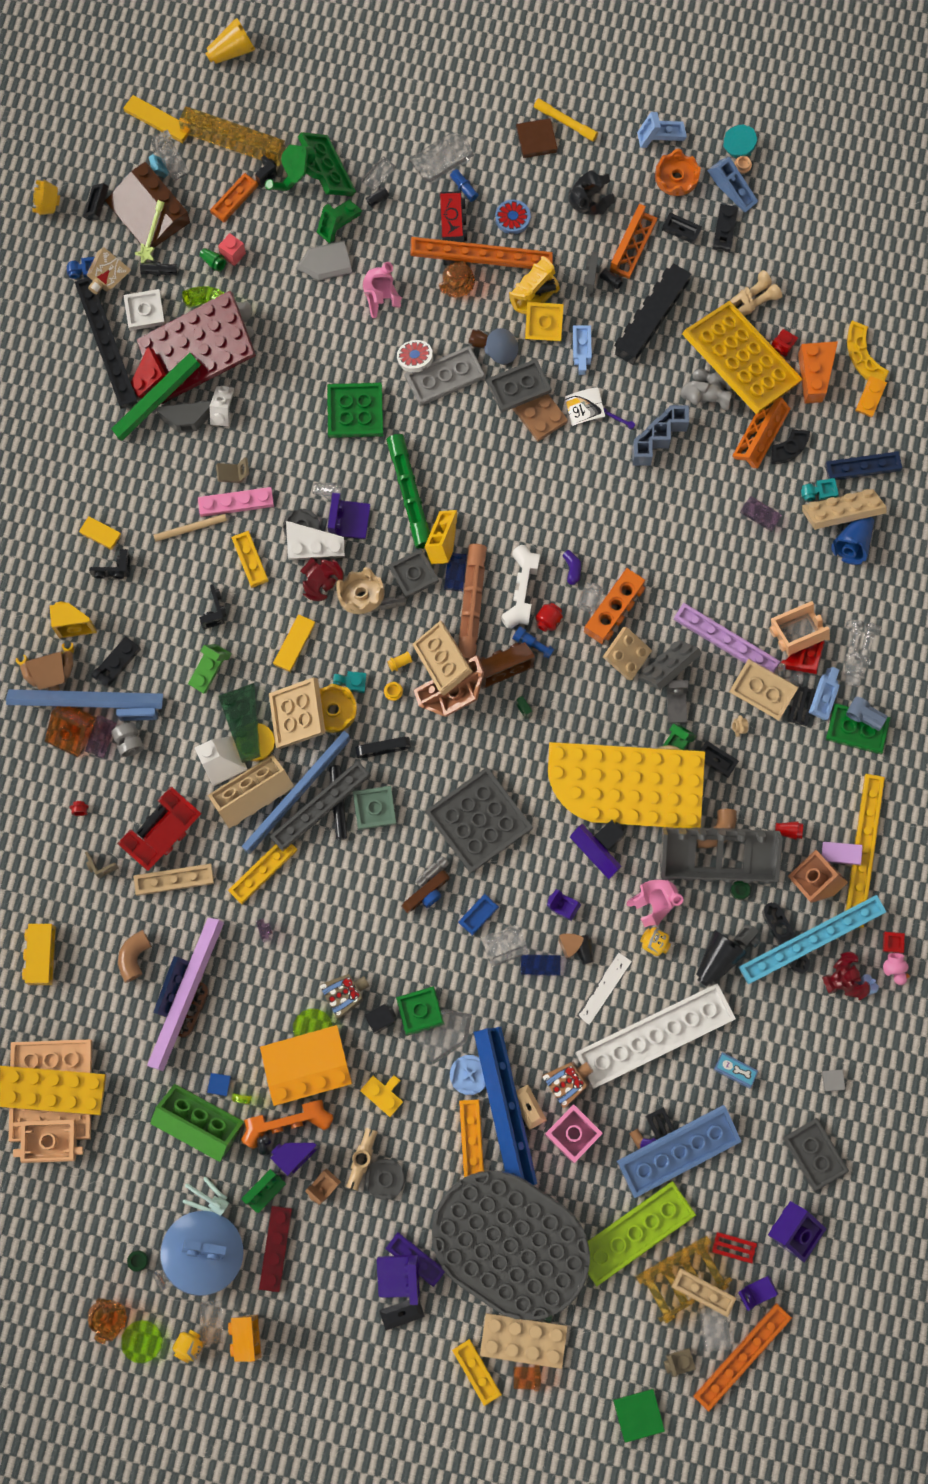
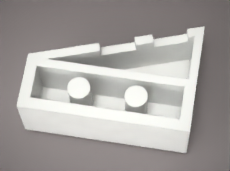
M286 521L288 560L345 558L344 537Z

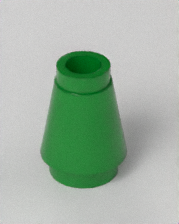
M207 248L201 250L200 257L213 271L219 272L224 269L226 259H224L223 255Z

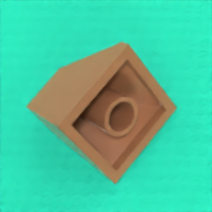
M817 850L810 854L788 875L811 903L835 896L848 883L838 870Z

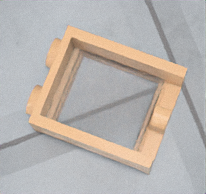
M813 601L771 618L770 632L773 637H777L781 651H785L788 657L823 640L830 641V629L828 626L823 627L821 615L816 616L814 613Z

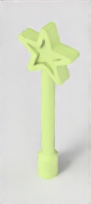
M160 200L156 204V212L146 246L141 243V251L135 252V255L141 257V263H145L147 259L155 260L151 255L154 247H150L160 212H162L165 203Z

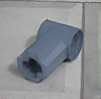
M855 697L846 712L850 719L856 722L862 721L880 731L888 717L871 707L870 703L861 697Z

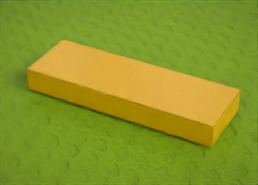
M249 530L232 536L231 538L251 588L269 582Z
M298 614L273 665L291 673L316 624L315 621Z
M470 1339L452 1349L484 1406L502 1395Z

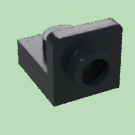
M265 155L261 157L263 167L258 169L255 174L256 181L261 188L265 186L268 179L273 180L277 176L276 163Z

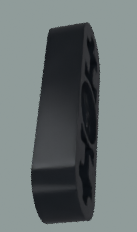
M399 737L359 745L355 747L356 757L361 759L407 750L411 748L409 737Z

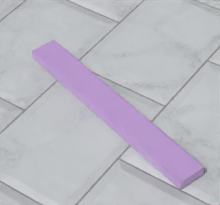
M207 918L147 1064L148 1067L160 1071L165 1069L224 922L219 919Z

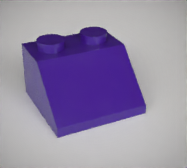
M315 1143L278 1144L271 1152L273 1154L271 1159L287 1176L291 1177L320 1147Z
M790 1201L772 1226L768 1236L805 1263L827 1228L807 1210Z

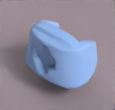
M864 974L860 978L862 981L858 982V984L862 985L867 981L871 987L869 995L878 992L879 986L875 983L876 980L872 979L869 974Z

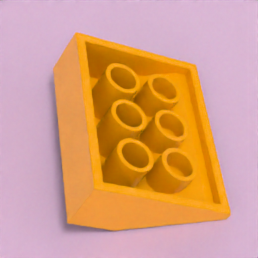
M337 1025L260 1047L273 1106L353 1083Z

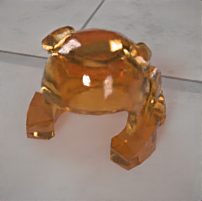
M461 261V263L456 262L448 265L443 271V282L438 284L443 294L446 293L449 297L454 298L467 296L474 289L475 277L469 266L464 261Z
M103 1298L96 1300V1303L91 1306L87 1315L89 1328L96 1333L94 1339L102 1344L115 1339L122 1328L125 1327L128 1318L125 1306L122 1303Z

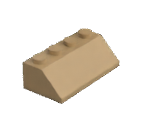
M272 754L207 796L227 827L231 828L238 825L248 816L254 815L265 805L271 804L281 795L287 794L294 788V785Z

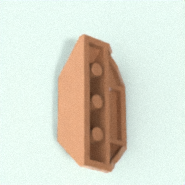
M476 655L467 660L473 672L444 696L439 692L433 680L414 689L418 706L447 717L478 700L484 675L479 657Z

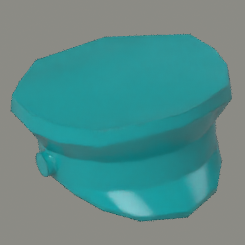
M744 124L730 128L725 133L724 149L734 158L751 156L758 142L755 130Z

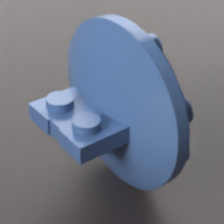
M196 1211L188 1213L176 1220L164 1236L160 1251L162 1269L167 1279L184 1293L195 1296L217 1293L234 1280L241 1268L243 1243L240 1234L227 1218L222 1215L219 1216L215 1212Z

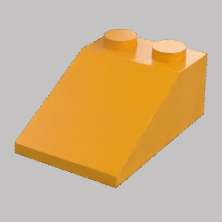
M258 1314L231 1318V1322L228 1323V1332L233 1337V1344H230V1355L234 1357V1362H252L261 1358Z

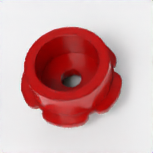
M75 801L69 807L71 814L74 816L87 815L89 808L84 801Z

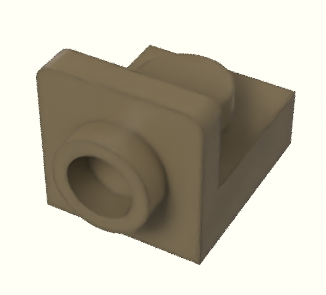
M690 1348L665 1355L666 1361H663L667 1374L671 1373L672 1377H677L679 1374L696 1369Z

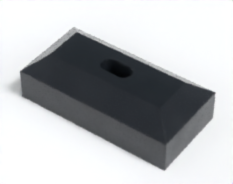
M105 183L92 186L83 214L86 220L96 219L101 216L109 188Z
M669 213L662 227V231L692 244H695L702 230V226L673 213Z
M707 740L700 750L705 751V764L729 778L739 762Z
M409 1299L379 1310L385 1331L425 1317L420 1299L418 1305H410ZM402 1311H405V1312H406L405 1315H403V1316H398V1313H399V1312H402Z

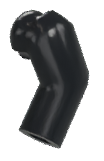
M264 1134L262 1137L259 1136L257 1139L258 1153L263 1156L269 1154L267 1145L272 1142L268 1134Z

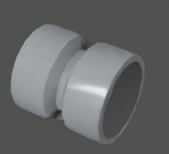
M125 723L111 731L115 742L119 743L117 748L121 757L133 756L144 749L141 738L137 737L139 733L135 723Z

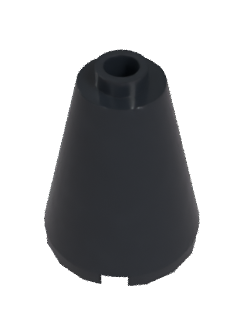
M715 930L711 935L696 973L699 976L697 980L706 987L709 984L713 986L744 958L747 952Z

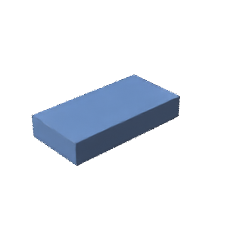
M155 708L116 709V716L120 721L157 720L158 712Z

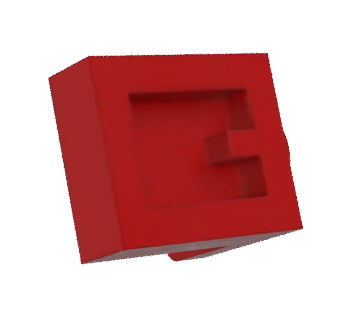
M782 329L777 338H774L771 346L780 355L786 357L797 342L798 337Z

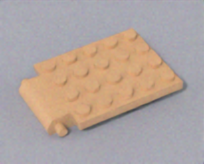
M92 1040L11 1042L10 1066L92 1073ZM9 1108L8 1141L21 1142V1149H13V1157H20L21 1163L75 1161L76 1155H83L84 1152L83 1146L77 1147V1140H91V1115Z

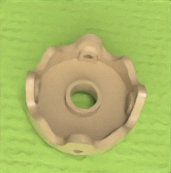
M368 567L363 568L362 572H349L345 581L338 580L336 583L337 597L340 605L344 610L353 614L371 612L381 604L385 595L381 578L375 576ZM365 592L363 596H357L358 593Z

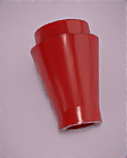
M799 821L776 823L775 831H780L782 836L794 840L802 839L803 823H799Z

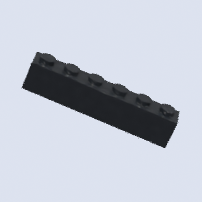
M674 263L670 268L665 269L661 282H656L652 295H648L645 298L643 308L636 311L632 324L628 323L623 337L617 339L614 345L616 347L615 355L634 365L690 283L692 275L690 272Z

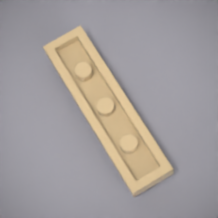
M212 864L133 876L136 896L214 884Z

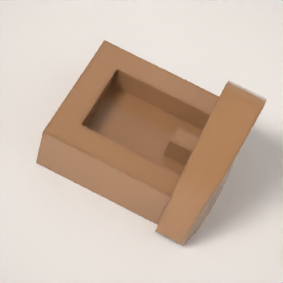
M569 933L559 935L558 941L566 959L572 957L579 950L584 940L582 936Z

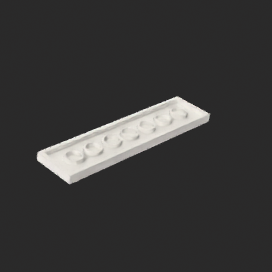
M717 983L575 1052L581 1065L588 1062L594 1072L588 1075L587 1078L592 1089H595L734 1021L736 1018Z

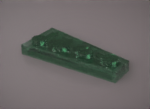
M254 683L218 696L242 763L261 757Z

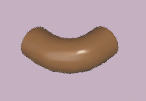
M734 809L718 810L717 824L713 828L735 829L737 811ZM697 839V848L717 847V840L702 841Z
M144 930L135 933L127 939L119 951L118 967L125 983L133 981L143 974L137 962L138 956L143 951L152 947Z

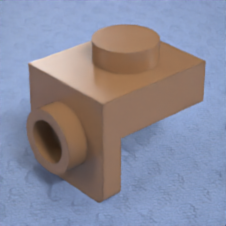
M326 1168L305 1192L312 1201L321 1205L338 1187L341 1181Z

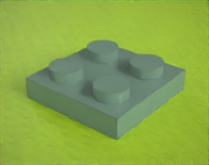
M391 786L353 791L358 830L397 825Z

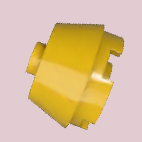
M45 179L43 181L36 180V184L39 186L38 188L34 187L33 203L36 205V208H32V212L39 215L55 213V208L60 203V195H57L58 187Z

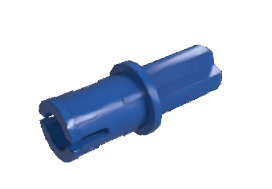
M453 170L450 177L458 186V190L462 191L470 202L476 200L479 195L470 185V181L466 180L459 170Z

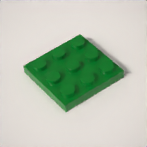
M382 383L327 384L328 438L383 436Z

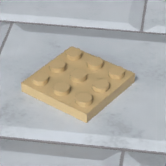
M312 677L269 693L276 748L282 749L326 734L318 678Z

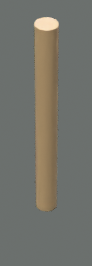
M225 514L154 534L153 536L155 542L222 523L227 521Z

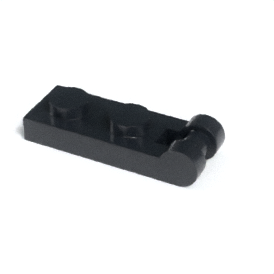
M720 204L712 250L723 249L725 252H730L738 207Z
M125 636L103 663L93 671L91 676L95 680L99 679L104 687H109L141 648ZM106 670L110 672L108 676L104 675Z

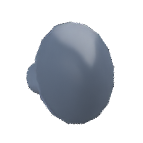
M497 328L488 335L484 350L495 362L506 365L516 358L518 342L509 330Z

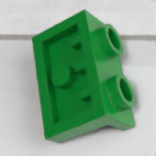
M270 1169L241 1199L256 1213H259L284 1188L286 1182L273 1169Z

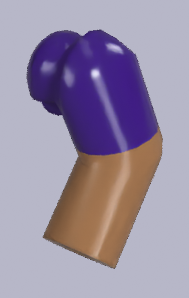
M638 1129L629 1133L638 1149L656 1141L655 1138H643Z

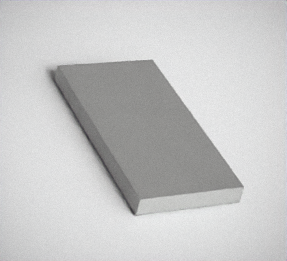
M471 346L433 361L428 368H423V371L407 372L404 374L419 407L486 378Z

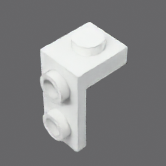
M216 386L210 403V425L229 426V406L234 394L233 387Z

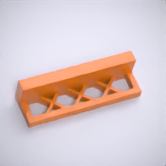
M642 204L638 205L611 261L610 271L627 279H630L658 219L645 213L646 206ZM642 219L651 221V225L643 228L641 224ZM642 233L644 240L636 243L634 236ZM635 248L637 254L629 257L627 250ZM628 262L630 266L628 272L619 269L621 264Z
M779 397L770 408H764L755 414L732 455L734 459L746 460L752 468L760 466L791 409L783 398ZM765 417L764 421L757 425L759 420ZM757 432L755 437L749 440L750 436ZM749 447L745 454H741L745 448Z

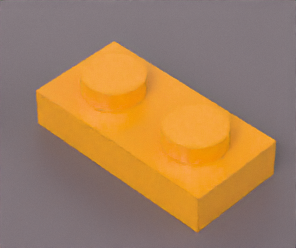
M870 376L855 411L873 417L887 382Z

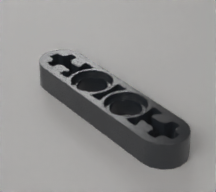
M768 903L763 908L762 914L778 945L795 938L796 935L780 906L776 903ZM768 907H770L771 909H776L777 912L774 914L776 919L780 917L782 920H779L772 924L771 921H774L775 919L772 914H767V912L769 911ZM778 924H783L786 927L785 934L780 935L776 932ZM806 955L798 959L800 962L804 961L803 969L795 966L798 963L797 960L789 963L793 972L802 974L808 970L810 962Z

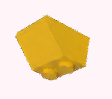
M60 601L56 602L55 605H49L51 626L59 639L97 633V629L90 618L70 603Z

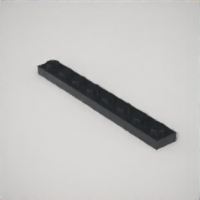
M87 277L74 283L120 409H123L138 402L99 295L94 294L88 289L93 280Z

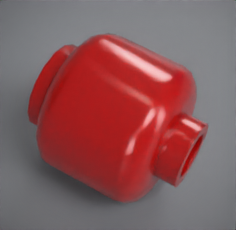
M553 603L544 604L535 616V620L538 623L537 627L544 632L547 630L554 631L563 620L561 608Z

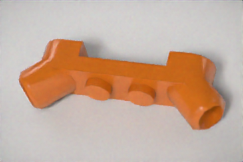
M322 1100L302 1104L304 1112L269 1122H266L264 1115L245 1119L246 1131L241 1141L248 1147L255 1149L257 1148V1139L266 1132L271 1131L272 1134L284 1131V1127L291 1126L292 1129L303 1126V1122L307 1121L322 1130H327L334 1117L333 1114L324 1110Z

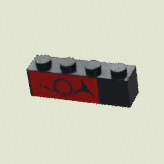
M461 191L440 192L442 240L467 241V230H463V225H466V214L462 212V209H466L465 198H462ZM443 260V265L465 264V262Z

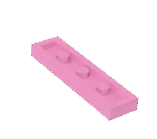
M271 487L198 497L201 517L274 507Z

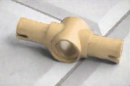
M365 1128L361 1145H358L356 1152L353 1154V1162L350 1168L352 1171L346 1187L352 1188L354 1182L353 1189L357 1191L359 1190L363 1173L366 1174L367 1168L371 1163L372 1147L378 1134L377 1131L372 1130L371 1136H369L371 1129ZM361 1153L366 1154L368 1158L364 1165H359L356 1161L357 1156Z

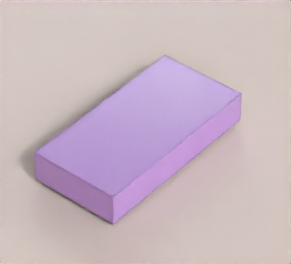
M823 842L822 856L830 863L861 866L863 845Z

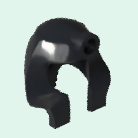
M590 170L581 176L569 191L568 200L572 208L582 214H604L611 204L616 202L614 194L603 197L597 203L592 201L591 197L601 190L605 184L610 182L609 174L598 175L594 170Z

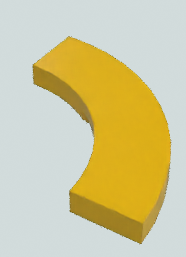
M852 320L847 334V349L854 367L867 381L870 376L885 381L889 370L881 367L870 357L867 350L866 335L868 326Z

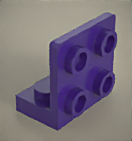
M332 493L327 527L328 533L347 538L366 539L370 504L341 500L340 493Z
M418 1255L378 1256L377 1277L379 1297H409L410 1305H418L420 1298Z

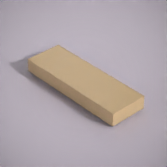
M681 1268L671 1286L675 1290L726 1317L729 1316L737 1299Z

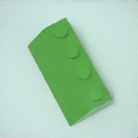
M176 1084L171 1087L156 1106L150 1122L151 1125L219 1162L222 1161L229 1151L244 1121Z

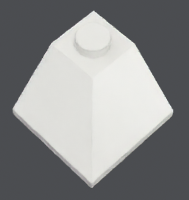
M232 736L212 739L195 747L213 787L248 770Z

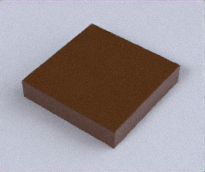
M551 118L516 124L523 158L557 153L558 148Z

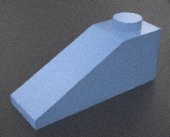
M730 157L719 160L707 170L716 185L743 212L748 211L758 202Z

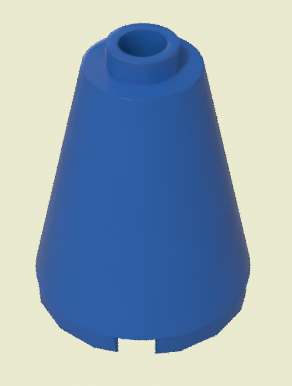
M868 517L851 521L833 541L831 549L836 557L837 555L841 556V561L851 565H859L862 561H866L870 549L874 519Z

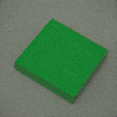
M434 986L396 997L406 1036L445 1025Z
M653 1388L613 1399L625 1443L665 1432Z

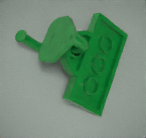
M301 132L298 136L301 146L290 144L282 153L281 162L288 175L283 182H274L268 179L265 183L267 190L288 191L307 174L320 181L327 195L353 196L356 193L328 135Z

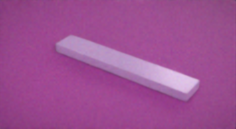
M685 603L682 604L673 619L745 664L748 659H751L774 673L781 662Z

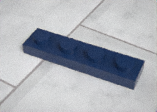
M899 451L826 461L825 468L828 479L835 478V480L898 472L902 470Z

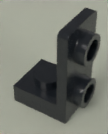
M120 549V556L116 558L117 567H89V572L96 579H105V577L123 579L124 577H130L131 556L127 549Z
M211 584L210 588L217 612H207L199 617L203 630L225 624L224 617H227L224 606H220L219 600L222 599L220 591L215 589L214 584Z

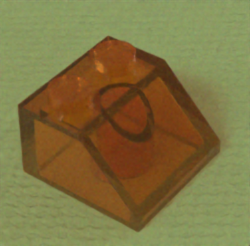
M57 706L51 712L45 742L79 757L93 733L97 717L76 707Z

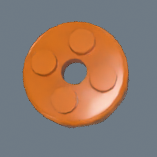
M675 149L672 153L663 155L660 158L659 163L656 165L655 181L664 193L671 196H683L693 191L697 186L701 167L698 166L694 156L688 157L683 154L681 149ZM679 173L682 177L674 178L672 174Z

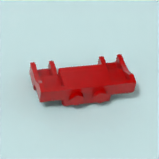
M169 787L157 800L168 812L145 837L141 839L130 829L117 843L146 871H149L163 855L166 856L173 850L174 847L172 845L177 840L181 841L187 833L185 831L202 814L173 787Z

